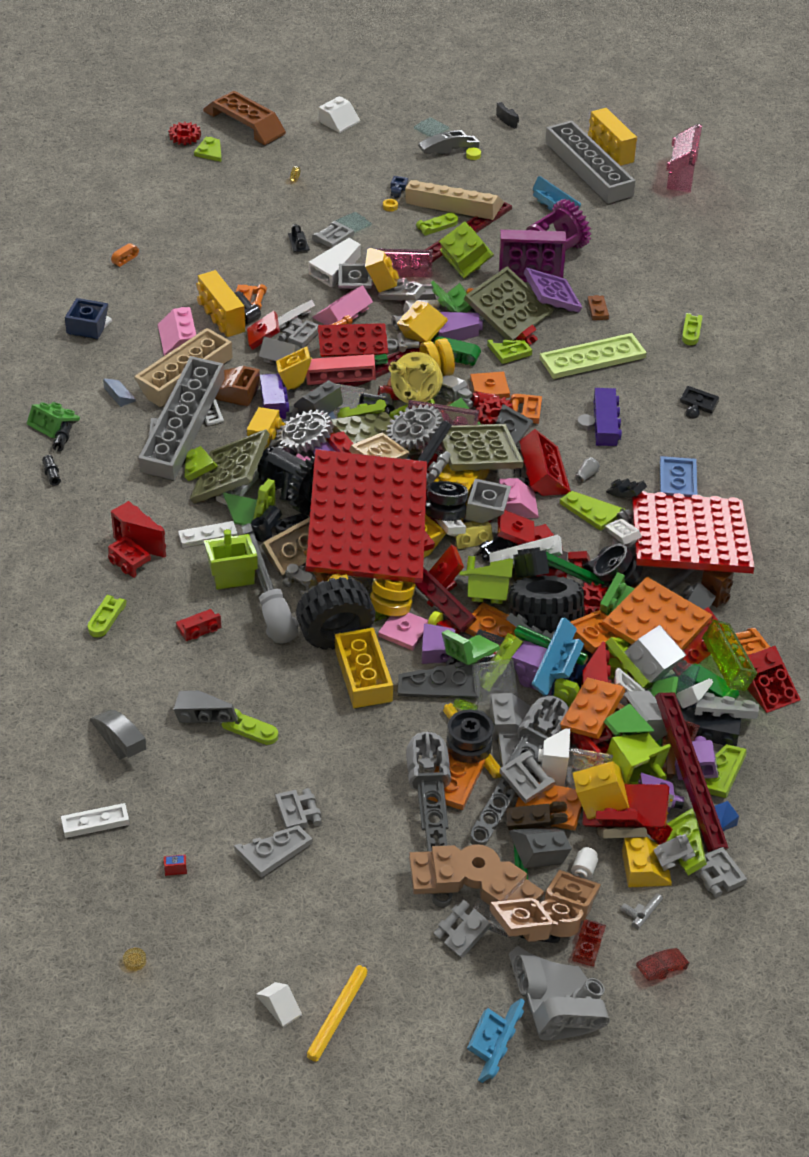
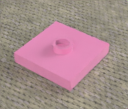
M412 613L403 616H390L379 630L378 637L413 651L423 637L424 624H428V620Z

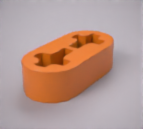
M129 243L115 251L111 261L113 264L121 267L137 257L139 249L137 246Z

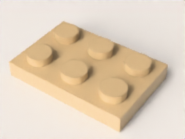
M379 433L351 445L349 452L354 454L406 459L409 455L408 450L384 433Z

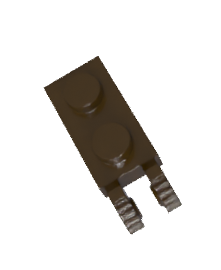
M556 801L551 804L506 808L508 830L549 827L554 824L565 823L568 821V815L561 812L567 810V804L562 801Z

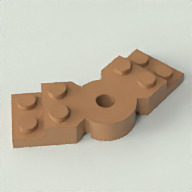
M454 845L432 846L431 852L409 853L413 894L459 892L463 885L471 888L480 889L481 900L488 905L491 902L533 898L539 901L544 894L542 889L526 879V872L510 861L501 862L498 854L493 849L484 845H470L462 850Z
M559 870L547 888L544 901L541 903L533 898L491 902L489 910L509 937L523 935L528 942L546 940L550 935L570 937L578 933L581 921H584L591 911L593 901L599 892L601 884Z

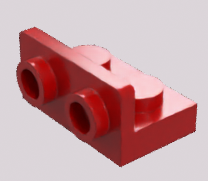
M127 536L108 546L109 561L113 565L116 564L120 567L123 573L129 574L133 578L137 576L136 569L151 560L150 554Z
M212 609L177 621L176 627L185 641H189L222 628L221 616L219 613L214 614Z

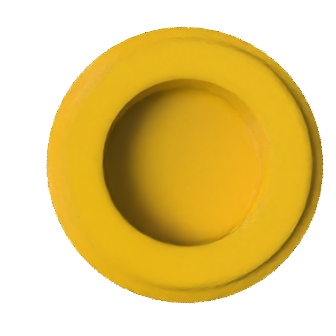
M386 199L383 201V209L389 212L396 211L398 209V202L394 199Z

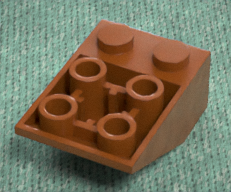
M240 366L224 370L225 379L215 399L249 406L260 387V369Z

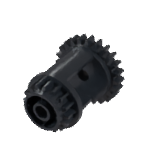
M276 445L275 448L271 446L262 453L263 455L257 468L258 477L263 484L268 479L274 480L275 490H278L282 486L280 479L283 478V470L292 474L288 490L290 493L288 499L291 500L289 504L296 511L309 515L315 457L312 456L310 460L306 459L304 461L296 457L295 451L288 446Z

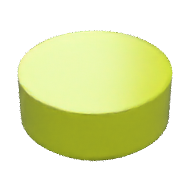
M468 148L466 150V157L470 160H478L481 157V150L478 148Z
M434 611L429 617L428 624L436 625L439 621H443V614Z

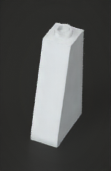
M348 238L308 262L309 275L331 288L334 287L339 281V264H354L361 256V244Z

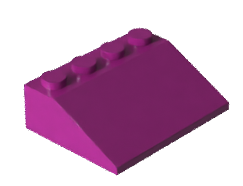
M501 229L498 272L508 267L523 282H528L523 273L526 267L563 278L566 232Z

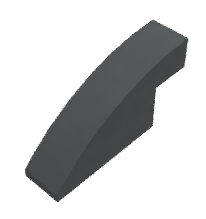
M107 710L90 718V721L119 760L125 757L129 758L147 749L145 737L121 713L115 710Z

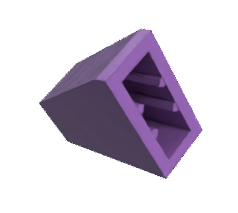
M440 312L448 321L439 330V336L459 341L479 336L483 320H479L478 313Z

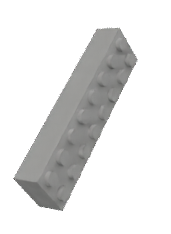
M572 120L546 128L545 143L607 204L634 196L635 180Z
M190 356L138 457L140 472L175 480L225 379L223 363Z

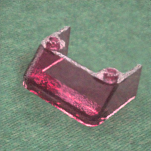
M695 124L676 134V137H673L672 146L674 148L671 162H667L666 171H669L667 189L691 193L702 124Z

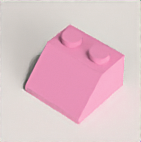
M518 478L499 479V484L511 486L505 507L506 511L524 518L539 517L535 492Z

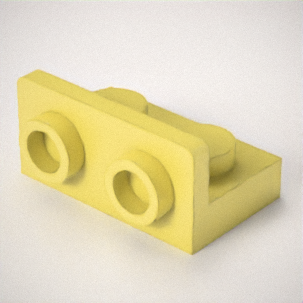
M488 521L485 523L465 522L463 524L466 526V534L454 536L458 549L481 545L487 540L489 542L493 540L492 527Z

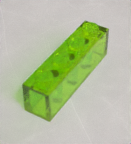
M713 619L702 639L719 668L726 685L732 690L746 692L757 675V671L730 623Z

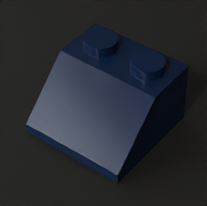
M76 298L64 317L66 334L99 339L105 327L108 303Z

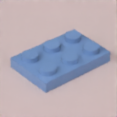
M660 456V492L670 496L676 493L683 494L684 497L697 495L696 459Z

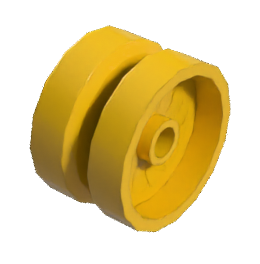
M446 338L438 339L435 343L432 341L421 343L420 352L431 356L437 362L442 376L454 374L453 350Z
M373 578L370 599L375 611L388 616L408 614L412 606L415 583Z

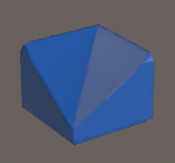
M729 801L714 806L723 831L737 826L739 815Z

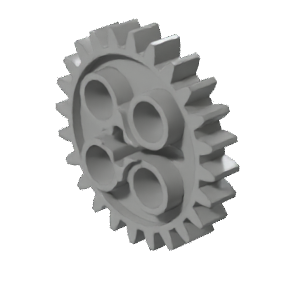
M420 404L418 408H415L413 405L410 410L406 408V412L400 411L399 416L394 415L395 420H390L391 425H387L388 430L386 432L389 438L406 449L408 447L409 451H411L415 447L418 450L420 445L425 447V443L430 442L444 420L441 412H439L438 408L435 409L434 406L429 408L427 404L423 408Z
M318 409L314 413L312 410L308 413L303 411L302 415L297 413L295 418L290 417L291 421H285V426H280L281 430L277 431L278 435L276 438L279 446H288L299 454L302 451L307 453L308 449L314 450L315 446L320 447L321 442H326L325 438L331 437L330 433H333L332 428H334L333 421L328 413H324V411L319 412Z

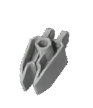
M443 376L442 387L438 393L439 396L449 404L462 398L469 408L472 407L473 401L469 399L472 397V392L469 390L466 381L454 376Z

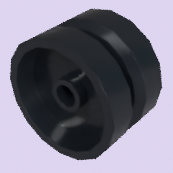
M450 481L432 482L427 486L426 515L442 521H456L465 517L467 507L465 502L468 498L467 487Z
M621 543L612 545L602 552L593 566L594 574L601 581H604L608 588L617 572L625 575V583L631 587L638 580L643 570V566L636 565V556L632 554L626 545Z
M471 709L461 710L453 714L447 726L446 746L448 753L454 759L465 763H476L486 759L492 749L494 729L492 720L486 714Z

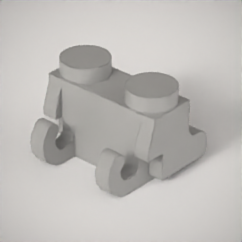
M289 564L285 571L286 578L283 580V585L290 587L292 581H298L306 586V591H300V594L303 595L305 592H309V588L312 586H317L318 582L315 575L313 577L311 573L305 571V566L301 565L298 568L296 564Z
M686 834L679 835L653 849L664 871L676 866L675 861L681 858L683 861H687L696 856Z

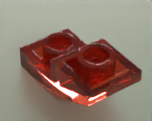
M587 919L583 921L572 961L592 967L595 966L606 928L605 924Z
M672 948L641 959L636 963V967L649 981L666 979L670 971L687 970L690 962L678 948Z

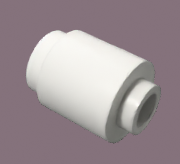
M589 847L582 848L577 853L572 865V874L587 880L591 879L598 862L597 852Z

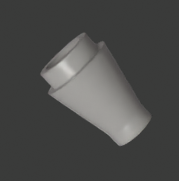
M592 457L585 459L575 475V479L584 483L585 480L597 473L600 467L598 461Z

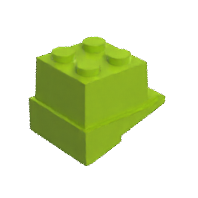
M465 221L439 241L443 257L463 279L475 270H480L485 262L495 256Z
M226 529L224 530V538L204 540L216 590L254 584L255 570L258 569V557L249 534L231 537V530Z
M468 556L467 570L460 572L461 576H468L467 597H472L471 601L483 602L485 598L491 599V603L503 604V600H507L509 580L512 577L513 559L490 562V566L475 568L476 557Z
M649 733L612 737L603 764L611 761L615 762L621 768L624 784H637L641 773L666 780L667 776L663 772L662 767L671 746L667 744L660 747Z

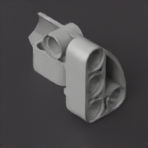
M519 946L509 953L519 991L522 995L527 996L537 1033L541 1040H558L581 1036L609 1024L610 1019L604 1001L601 1000L605 988L599 980L595 978L587 979L579 966L552 962L535 956Z

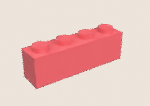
M374 354L311 359L306 374L307 385L323 384L328 380L333 383L376 380Z

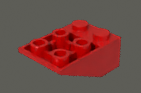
M130 501L111 510L113 537L116 540L127 536L149 554L163 558L166 557L165 531L161 525H157L150 516L145 515L138 506H134Z
M605 642L600 644L584 668L581 687L587 677L611 683V680H608V677H610V665H607V662H609V650H606Z
M776 646L742 657L733 664L739 680L766 713L801 700Z

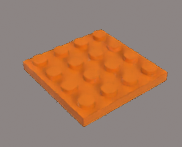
M646 577L603 620L602 627L633 645L639 638L661 625L676 644L684 650L711 621L712 614Z

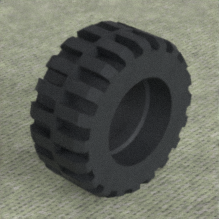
M541 575L538 577L522 578V580H517L510 587L509 614L512 613L516 617L518 614L528 621L526 625L530 628L534 625L540 631H556L561 618H566L571 622L584 616V589L578 582L572 579L569 580L566 577Z
M339 577V579L331 578L329 581L319 582L315 587L312 586L309 588V592H305L302 595V600H299L296 608L297 620L305 640L312 646L320 647L324 650L328 648L335 649V634L372 628L376 614L369 594L363 584L351 578L347 580L345 577Z

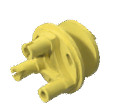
M412 352L402 356L397 362L390 363L391 366L388 369L391 372V386L396 396L403 402L420 405L430 401L439 393L443 383V376L437 362L431 356L421 352Z

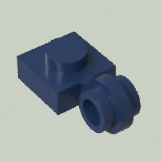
M393 176L390 184L391 196L394 198L401 197L402 190L405 191L408 185V178Z

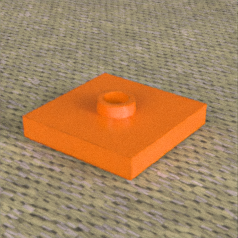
M504 371L470 374L473 392L479 391L496 394V397L499 396V398H510V391Z

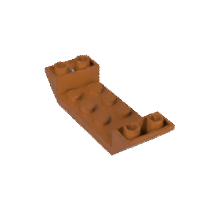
M232 91L212 101L203 108L205 113L213 117L223 112L253 128L254 140L263 145L286 134L275 112L236 91Z

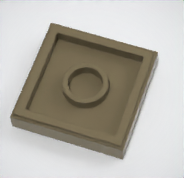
M596 827L597 835L602 838L647 837V829L644 827Z

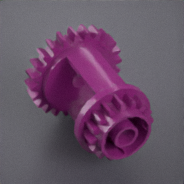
M566 199L554 204L552 213L526 228V230L547 231L550 228L549 225L553 223L556 231L566 232V250L571 247L579 249L590 243V235H592L589 231L591 228L587 225L589 222L585 220L586 216L582 215L583 211H579L578 205L575 207L574 202L571 203L570 200Z

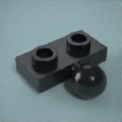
M688 385L680 398V403L691 406L687 408L686 416L692 419L699 417L700 412L698 409L712 414L719 402V396Z

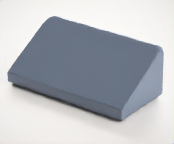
M103 379L104 389L120 407L136 401L119 380Z

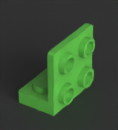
M435 281L431 282L433 293L439 297L437 299L443 307L446 306L448 312L467 313L472 309L463 300L467 292L460 283L446 293Z
M41 402L40 404H32L27 425L51 438H55V433L59 430L62 421H79L80 417L75 415L73 410L62 408V405L52 402L47 404Z
M617 572L600 603V611L604 612L607 616L635 589L626 585L625 575Z
M450 630L441 632L446 654L467 665L475 664L477 660L491 656L494 652L500 650L498 644L480 635L466 639Z

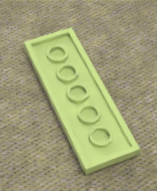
M632 333L540 353V360L553 379L646 358V351Z

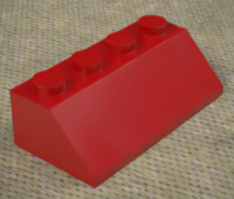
M536 429L532 430L519 441L520 452L524 458L523 463L527 470L526 475L530 481V488L542 496L568 494L571 490L558 446Z

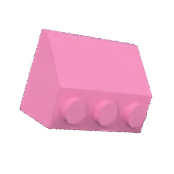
M361 285L314 315L313 319L324 325H331L342 320L346 315H350L353 320L358 317L357 313L359 311L363 313L368 310V305L373 301L364 286Z
M190 307L173 309L158 323L164 356L196 335Z

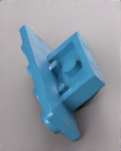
M537 177L533 186V196L538 199L539 203L546 204L547 208L552 210L554 204L566 199L570 200L571 203L574 202L575 207L578 205L580 209V202L544 178Z
M561 618L532 682V686L542 695H548L554 679L570 677L584 645L580 639L572 640L577 629L566 618Z
M519 999L510 1006L505 1019L489 1008L483 1011L467 1047L469 1051L486 1061L478 1079L481 1083L489 1078L493 1079L498 1073L499 1066L497 1065L507 1052L506 1044L516 1031L514 1028L515 1023L519 1021L524 1013L522 1007L525 1001L523 999Z

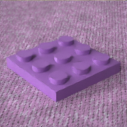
M526 267L523 273L540 303L551 304L556 308H565L570 312L581 311L583 307L566 279Z

